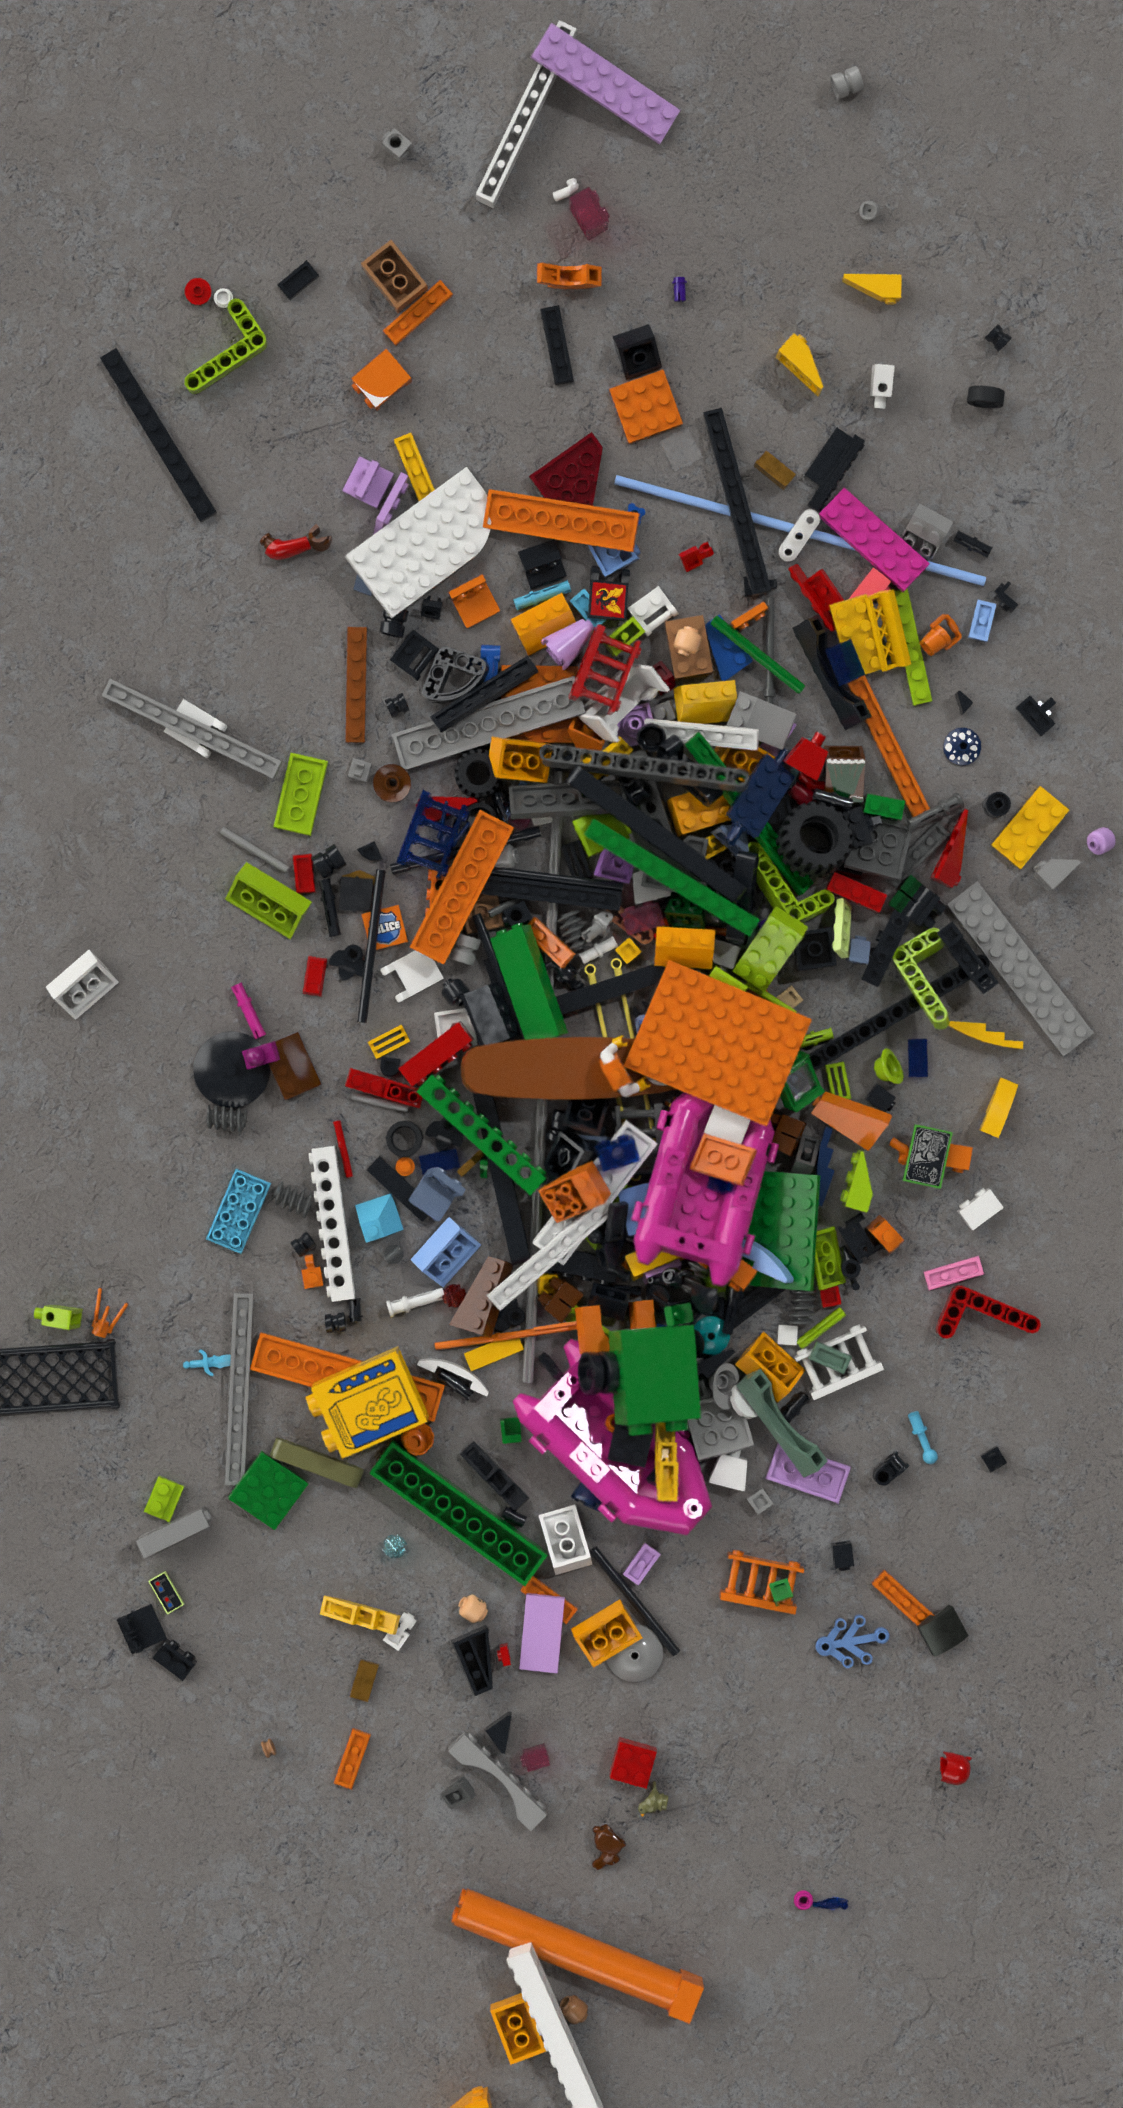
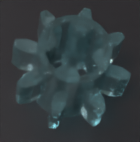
M398 1534L396 1536L390 1535L384 1540L385 1548L382 1551L391 1559L393 1557L400 1558L406 1551L404 1546L407 1542Z

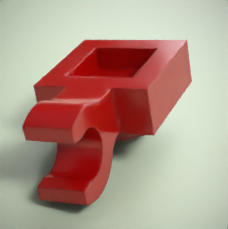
M705 542L700 545L699 549L694 546L678 555L687 573L703 565L702 559L712 556L714 552L709 543Z

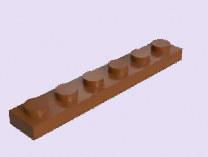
M348 627L346 743H365L367 627Z

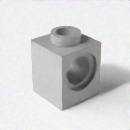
M395 128L391 132L388 131L382 138L383 148L399 162L413 148L412 143ZM395 140L401 142V145L397 148L391 146V143Z

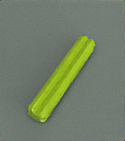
M837 1308L797 1339L799 1347L801 1349L807 1347L846 1316L845 1312L841 1308Z

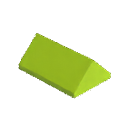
M835 1226L817 1230L814 1277L817 1289L824 1290L846 1283L840 1268L842 1259Z

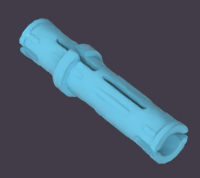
M568 580L539 591H530L529 594L515 598L513 601L518 611L528 606H537L538 603L549 600L560 593H570L571 588Z

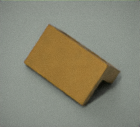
M767 450L754 464L757 470L783 491L796 476L793 471Z

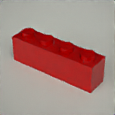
M459 1021L398 1069L412 1087L416 1084L419 1087L427 1080V1075L430 1073L435 1075L443 1069L441 1065L445 1061L450 1063L456 1059L458 1051L462 1049L465 1052L469 1049L474 1038L463 1023Z

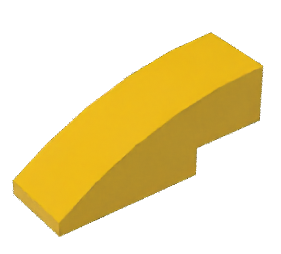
M1000 1077L979 1131L999 1138L1013 1103L1018 1084Z

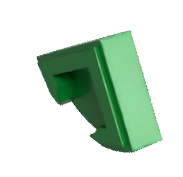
M488 1159L480 1160L481 1178L488 1179Z

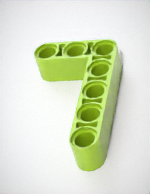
M232 299L228 303V311L244 335V338L186 376L185 386L190 393L198 394L267 348L268 342L265 334L242 300ZM239 305L242 307V310L239 313H233L232 309L234 306ZM247 321L253 323L250 329H244L243 324ZM260 337L263 339V343L261 345H254V339ZM240 348L247 349V353L244 356L237 354ZM223 359H230L231 363L229 366L224 367L221 365ZM208 369L215 370V374L212 377L205 376ZM192 380L199 381L198 386L195 388H191L189 383Z
M750 842L748 844L750 852L759 854L756 883L773 909L777 906L789 915H793L798 921L805 923L826 912L833 904L834 895L828 890H821L798 902L758 842Z
M931 928L897 947L892 959L897 971L932 1025L938 1030H943L948 1027L950 1022L947 1010L917 966V963L938 952L944 946L937 934L940 930ZM933 938H939V939H938L937 941H935V942H932V941H931V939H933ZM917 947L922 948L920 951H914ZM906 957L904 960L898 961V958ZM911 971H914V972H915V973H914L913 975H911V976H908V975H907V974H908L909 972H911ZM920 986L925 987L923 990H916ZM934 1001L932 1005H926L927 1002ZM938 1016H944L942 1020H936Z

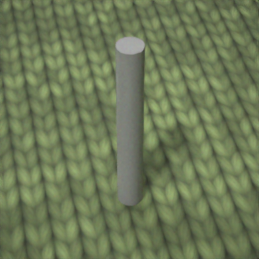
M355 1092L352 1093L351 1100L408 1112L409 1105Z

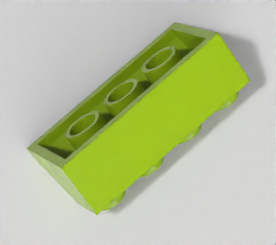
M248 862L244 864L236 875L225 898L228 902L289 939L294 935L312 903L307 898Z

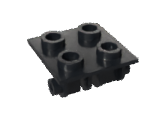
M152 1604L116 1619L132 1654H137L143 1651V1649L167 1639Z

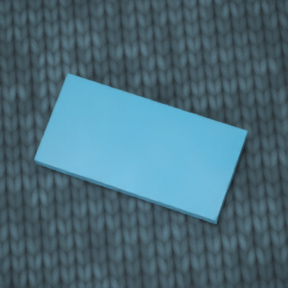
M236 1168L206 1239L242 1254L272 1183Z

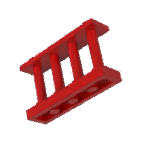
M598 624L594 628L568 698L576 701L579 697L584 696L609 707L607 714L611 716L614 712H618L621 706L620 696L634 659H638L642 648L639 647L641 641L637 640L633 646L606 636V633H604L605 626ZM599 643H605L629 653L626 664L600 654V651L597 650ZM597 660L623 671L620 681L618 682L594 672L590 668L592 661L596 662ZM590 678L615 688L616 691L613 699L586 689V686H583L585 680Z

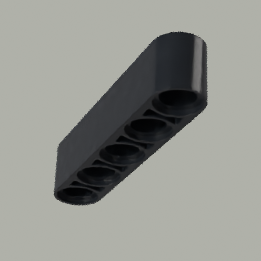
M739 850L736 858L734 879L748 890L737 906L752 914L759 854ZM727 923L726 943L745 946L748 935Z

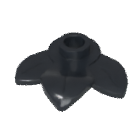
M349 945L345 950H338L333 953L329 960V965L339 967V976L342 981L350 979L355 973L363 977L365 964L362 958L363 951L358 945ZM353 950L357 952L355 958L350 956V952Z
M445 1117L441 1121H433L425 1132L426 1136L435 1137L438 1151L447 1149L451 1143L460 1147L463 1142V1134L455 1126L448 1128L446 1126L448 1120Z
M516 1298L499 1311L495 1329L505 1331L512 1325L517 1326L524 1321L525 1313L523 1309L518 1307V1300ZM514 1312L519 1314L518 1319L512 1318Z

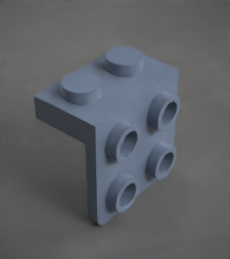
M439 1167L426 1171L409 1198L410 1203L435 1221H440L454 1198L462 1196L466 1190L461 1186L462 1183L454 1178L451 1179L446 1175L447 1172Z

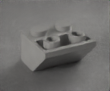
M919 503L901 538L922 557L932 561L953 522Z

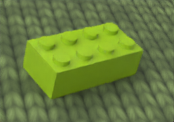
M775 906L738 960L732 972L765 992L804 936L808 926Z

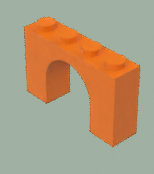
M653 1300L628 1303L630 1329L656 1327ZM600 1305L575 1308L579 1353L610 1351L609 1338L602 1328Z

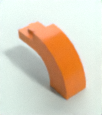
M538 263L537 283L557 289L602 286V267L589 264L558 266Z

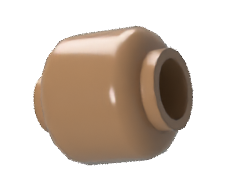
M576 1995L566 1996L559 2005L564 2018L572 2025L584 2022L588 2016L587 2004Z

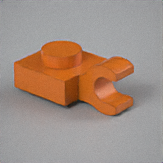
M313 1254L305 1255L307 1268L301 1270L304 1288L324 1286L321 1266L315 1267Z

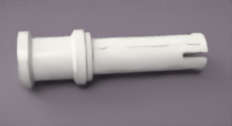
M441 1287L408 1298L407 1296H402V1299L392 1302L388 1300L386 1303L390 1317H394L398 1313H408L415 1307L445 1300V1295Z

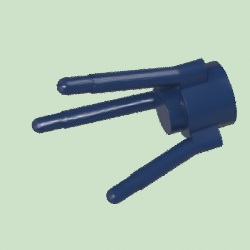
M445 801L440 828L436 838L439 839V845L452 849L470 826V822H467L456 836L455 831L464 810H461L451 831L445 830L443 832L448 808V801Z

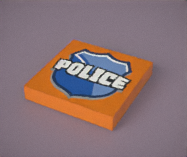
M399 905L381 909L376 950L408 942ZM371 912L362 914L367 938Z

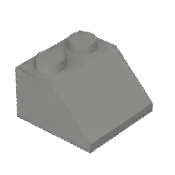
M1062 859L1043 860L1033 868L1035 872L1032 876L1047 891H1050L1081 862L1079 860Z

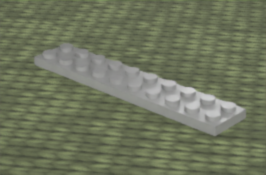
M575 676L491 702L442 733L431 721L392 734L401 766L407 771L491 744V737L511 738L586 713L582 697H579L576 701L568 698L575 681Z
M978 881L946 904L1062 1056H1065L1093 1034L1087 1023Z

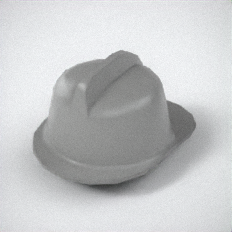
M730 1363L720 1365L709 1377V1386L713 1392V1399L721 1409H730L732 1407L730 1396H732L731 1390L739 1382L738 1370Z

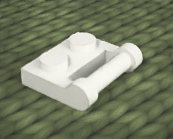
M659 586L627 608L632 617L634 616L646 631L644 633L647 637L652 634L651 631L669 618L678 615L677 610ZM664 606L667 608L665 613L648 625L645 624L644 621Z

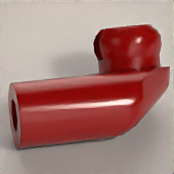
M802 772L799 773L798 779L801 785H806L811 791H815L816 788L824 791V781H813L812 778Z

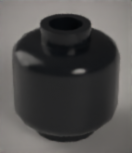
M450 978L445 981L441 992L442 996L451 1006H463L464 1003L461 995L470 992L469 988L458 978L453 980Z

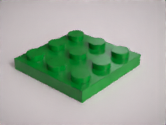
M261 1451L229 1494L228 1499L275 1530L309 1483Z

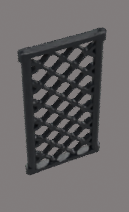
M107 1339L104 1342L0 1349V1360L2 1362L0 1368L6 1365L12 1370V1374L7 1379L0 1375V1378L3 1380L0 1389L4 1384L9 1385L13 1389V1393L9 1398L4 1397L0 1393V1396L5 1401L2 1407H0V1416L108 1407L119 1409L115 1339ZM105 1349H110L111 1362L103 1357ZM86 1350H94L98 1357L93 1363H89L84 1358ZM75 1351L78 1356V1360L73 1365L65 1360L67 1352ZM48 1353H56L59 1357V1361L55 1366H51L45 1360ZM29 1354H37L40 1358V1362L36 1367H32L27 1363L26 1359ZM18 1355V1358L21 1360L16 1369L7 1363L10 1356ZM99 1358L108 1364L103 1372H99L94 1367L95 1362ZM79 1360H83L89 1366L83 1374L75 1369V1365ZM60 1361H64L69 1366V1370L65 1375L56 1370V1366ZM42 1362L50 1367V1371L46 1376H42L37 1371V1367ZM22 1364H26L31 1369L30 1374L26 1378L17 1371ZM109 1367H112V1381L104 1376ZM91 1368L99 1374L95 1382H90L85 1377V1374ZM70 1370H74L80 1376L75 1384L66 1379V1375ZM52 1371L61 1377L56 1385L51 1384L47 1380V1376ZM33 1372L41 1377V1382L37 1386H33L28 1382V1378ZM13 1374H17L22 1379V1383L17 1388L9 1383V1379ZM101 1377L109 1383L105 1391H101L95 1386V1383ZM81 1379L86 1380L90 1384L85 1393L76 1387V1384ZM62 1380H65L71 1386L66 1394L57 1389V1385ZM43 1381L52 1387L47 1395H43L38 1390L39 1385ZM23 1383H27L33 1389L27 1397L19 1392V1388ZM113 1386L114 1399L109 1400L105 1393ZM91 1388H95L100 1393L97 1401H90L86 1396ZM72 1389L81 1394L79 1402H71L67 1397ZM53 1390H56L62 1396L59 1403L52 1404L48 1399ZM33 1392H37L43 1397L40 1405H32V1402L29 1400ZM15 1393H18L24 1399L21 1406H13L10 1402V1398Z

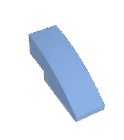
M743 1240L741 1247L743 1249L746 1240ZM753 1241L750 1255L742 1254L743 1257L755 1261L753 1268L784 1283L793 1282L794 1278L785 1265L771 1251Z

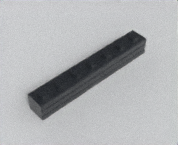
M856 434L854 435L808 503V507L817 512L823 509L824 501L829 500L831 497L830 492L832 490L835 491L838 486L837 482L841 481L845 476L843 474L845 470L848 471L850 469L851 461L856 460L858 457L857 452L859 450L862 451L865 446V440Z

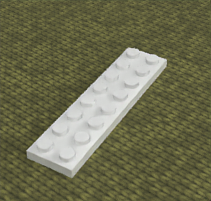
M627 1120L594 1161L595 1166L611 1192L608 1198L611 1203L657 1145V1142ZM582 1213L556 1223L552 1216L532 1243L542 1249ZM580 1243L558 1262L564 1265Z

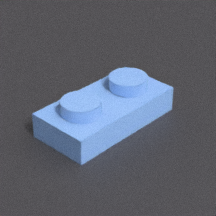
M977 600L968 638L983 642L988 641L996 608L995 603Z

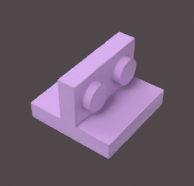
M359 456L342 491L377 509L394 473L380 467V464L374 460L370 462Z

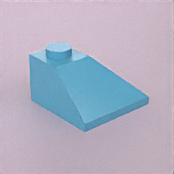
M391 1193L355 1205L366 1243L404 1230Z

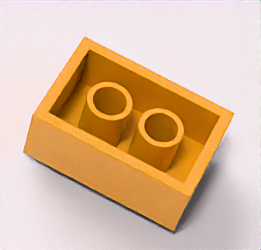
M690 792L666 800L677 837L732 821L726 815L731 806L723 795L708 807L703 805Z
M522 1993L491 2004L490 2012L510 2065L546 2052L543 2044L544 2039L537 2032V2023L535 2018H531L529 2005L527 2002H524Z

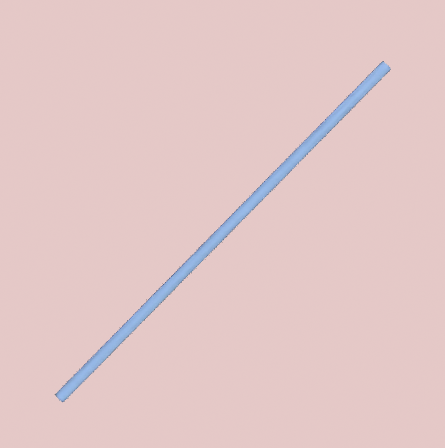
M616 475L615 485L730 516L727 505ZM750 512L753 523L785 532H790L795 525ZM814 530L810 536V539L856 551L840 536ZM928 561L930 563L929 566L925 569L926 571L984 586L986 581L985 576Z

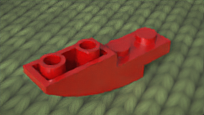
M353 1068L349 1069L345 1087L420 1109L423 1097L416 1092L419 1088Z

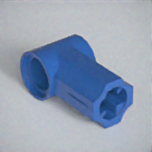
M481 645V659L489 665V672L484 682L498 674L501 649L499 645Z

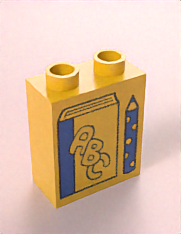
M399 1346L314 1382L311 1387L313 1394L306 1396L307 1404L314 1418L323 1415L329 1428L321 1432L328 1451L332 1453L338 1450L342 1459L426 1423L429 1418V1414Z

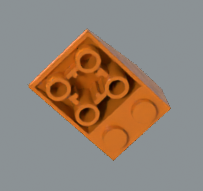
M593 1161L573 1169L538 1190L556 1223L604 1204L611 1195L609 1188Z

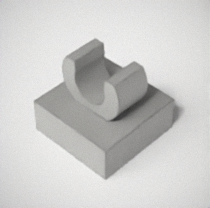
M353 758L348 777L367 782L372 763Z

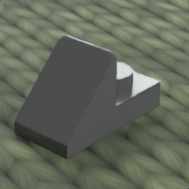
M463 1776L440 1795L449 1807L453 1809L472 1800L476 1793Z

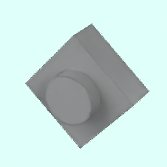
M763 1488L747 1497L757 1515L773 1505V1502Z

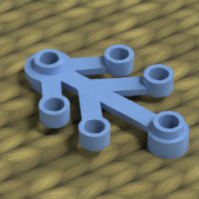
M858 1614L854 1617V1622L843 1638L835 1640L838 1633L847 1626L843 1618H838L828 1636L817 1640L816 1650L822 1656L832 1655L841 1661L845 1668H851L854 1664L852 1657L845 1656L835 1649L844 1647L859 1657L863 1664L868 1665L873 1660L871 1654L862 1651L855 1645L873 1641L881 1644L886 1643L889 1640L887 1629L878 1627L874 1633L853 1637L859 1627L864 1626L866 1622L864 1616ZM859 1617L863 1619L861 1624L856 1623V1619ZM843 1621L844 1626L838 1627L837 1623ZM880 1633L885 1634L884 1639L878 1638ZM824 1643L829 1645V1648L826 1650L822 1649ZM865 1655L870 1656L867 1662L863 1660ZM846 1659L851 1660V1663L849 1665L844 1664V1661Z

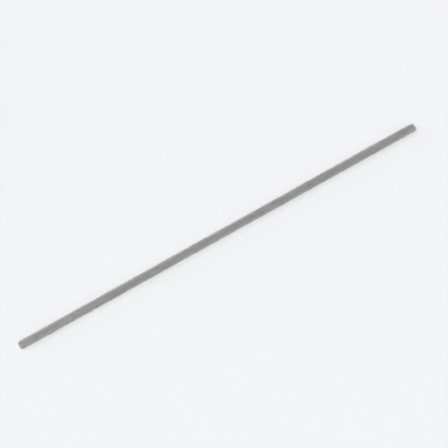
M562 771L554 772V784L564 783L565 773ZM552 817L549 873L559 875L562 817ZM547 902L546 927L556 935L558 904ZM545 953L544 964H546V963L549 962V961H553V960ZM550 968L547 970L554 991L555 969ZM537 1099L534 1166L537 1167L539 1165L544 1170L548 1099ZM543 1184L532 1195L529 1248L531 1257L540 1250L532 1241L541 1231L543 1199L538 1190L543 1187ZM537 1280L527 1288L525 1329L536 1327ZM536 1336L525 1337L524 1383L533 1382Z

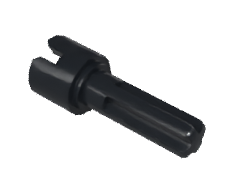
M728 1282L725 1291L728 1301L722 1333L732 1335L738 1304L744 1298L745 1291H735L729 1286L730 1282Z

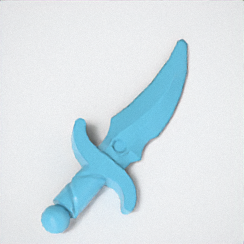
M200 1349L199 1352L203 1355V1360H193L190 1363L185 1361L183 1363L185 1369L203 1367L208 1375L213 1376L214 1374L209 1370V1367L220 1369L230 1366L231 1355L207 1357L206 1352Z

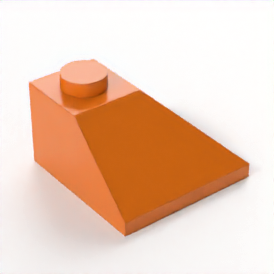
M578 716L574 717L567 732L575 747L602 751L606 740L602 739L583 723Z

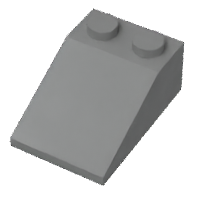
M740 691L726 726L759 729L760 742L783 750L797 714Z

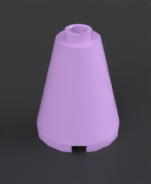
M581 619L544 637L541 640V644L544 645L546 643L548 646L546 649L547 653L558 666L562 665V669L566 670L588 643L595 627L589 620Z

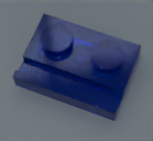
M851 639L825 649L839 686L865 675Z

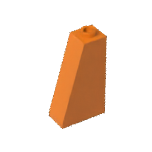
M824 1092L821 1097L816 1098L811 1104L814 1106L811 1112L812 1115L867 1151L871 1149L892 1118V1115L829 1092Z

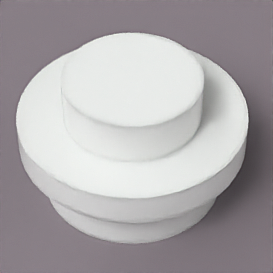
M225 288L217 290L214 294L215 304L220 308H227L228 303L233 299L232 293Z

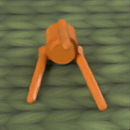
M99 1288L94 1320L91 1325L94 1327L92 1334L106 1338L107 1333H112L113 1327L124 1313L128 1303L123 1305L109 1326L110 1322L106 1321L110 1309L109 1306H106L102 1319H98L102 1289Z

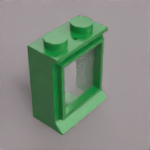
M801 1050L797 1054L780 1095L784 1107L796 1113L826 1092L819 1083L808 1057L809 1054Z

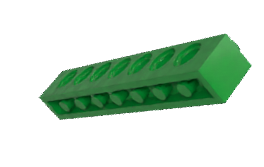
M431 1075L416 1092L530 1196L533 1195L547 1179L544 1176L546 1172L539 1165L537 1167L533 1166L530 1163L532 1159L524 1152L520 1154L516 1150L518 1146L510 1139L506 1141L502 1137L503 1133L496 1126L494 1128L487 1124L489 1120L483 1114L478 1116L473 1111L475 1107L467 1100L463 1102L459 1098L461 1095L453 1087L449 1089L445 1086L446 1081L440 1075ZM439 1089L445 1091L446 1095L443 1100L436 1098L435 1094ZM453 1102H457L460 1106L457 1113L450 1111V1105ZM467 1115H471L474 1118V1123L471 1126H467L464 1123V1118ZM481 1128L488 1130V1137L486 1139H481L478 1136V1131ZM495 1141H500L503 1145L500 1152H495L492 1148ZM509 1154H514L517 1157V1162L514 1165L507 1163V1156ZM523 1167L530 1168V1177L524 1178L521 1175Z

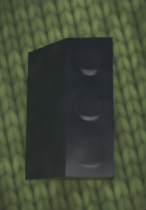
M497 982L461 995L481 1046L501 1043L518 1036L517 1026L512 1020L509 1006L505 1003L502 989L498 986Z

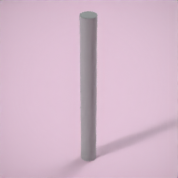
M223 827L220 831V834L280 871L286 873L289 869L284 863L227 828Z

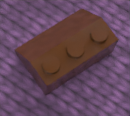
M298 1032L275 1041L280 1060L268 1064L285 1100L322 1085Z

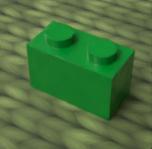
M866 794L862 811L863 814L870 816H880L885 819L901 821L905 801Z

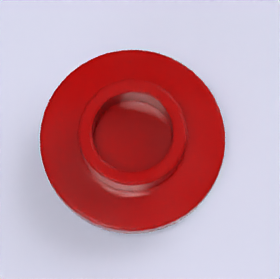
M194 278L186 284L185 296L191 304L203 305L209 301L212 290L206 280Z

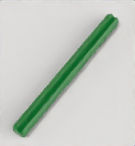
M719 616L714 617L711 621L713 627L796 693L800 694L803 691L805 685Z

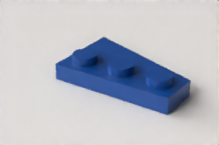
M711 621L705 624L706 635L721 681H727L753 662L749 654L713 627Z

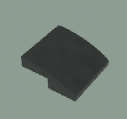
M951 1605L946 1606L936 1616L929 1615L917 1626L934 1657L950 1650L969 1636L954 1607Z

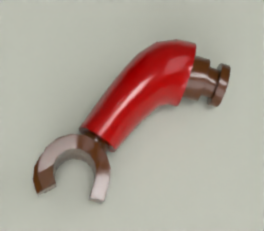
M315 524L310 529L308 538L305 536L282 541L281 539L272 538V535L267 533L261 538L260 544L266 549L265 554L269 558L284 560L311 550V547L316 551H325L332 543V536L315 538L320 533L319 526Z

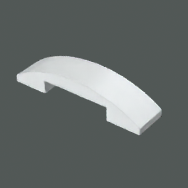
M420 1359L418 1361V1366L434 1373L437 1366L466 1378L472 1381L471 1390L488 1396L489 1390L484 1383L466 1368L441 1359Z

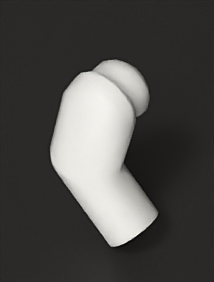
M575 178L567 180L568 187L553 192L556 202L569 197L578 190L579 184H577Z

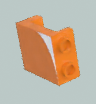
M387 349L351 378L353 382L352 388L357 394L362 393L366 398L364 402L370 409L374 407L376 411L404 385L408 386L412 382L408 373Z

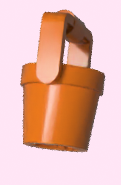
M942 614L930 624L931 629L920 641V646L928 655L933 656L943 648L945 650L950 649L962 638V635L955 621L948 614ZM944 619L956 636L952 640L949 634L938 625Z

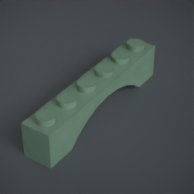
M761 1369L747 1374L736 1385L803 1478L818 1472L828 1462L817 1445L802 1437L783 1417L775 1402L772 1384Z

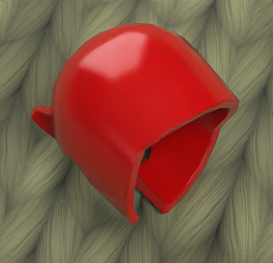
M943 1751L946 1758H940L941 1781L952 1785L964 1784L970 1776L971 1766L969 1761L972 1760V1757Z

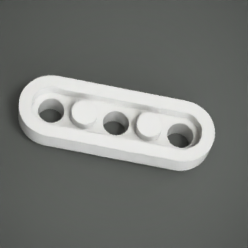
M807 509L801 514L779 547L781 559L792 561L797 557L820 522L817 511ZM808 517H813L814 521L812 523H808L806 519ZM797 533H802L803 537L801 539H797L795 535ZM791 549L792 553L790 555H786L785 550Z

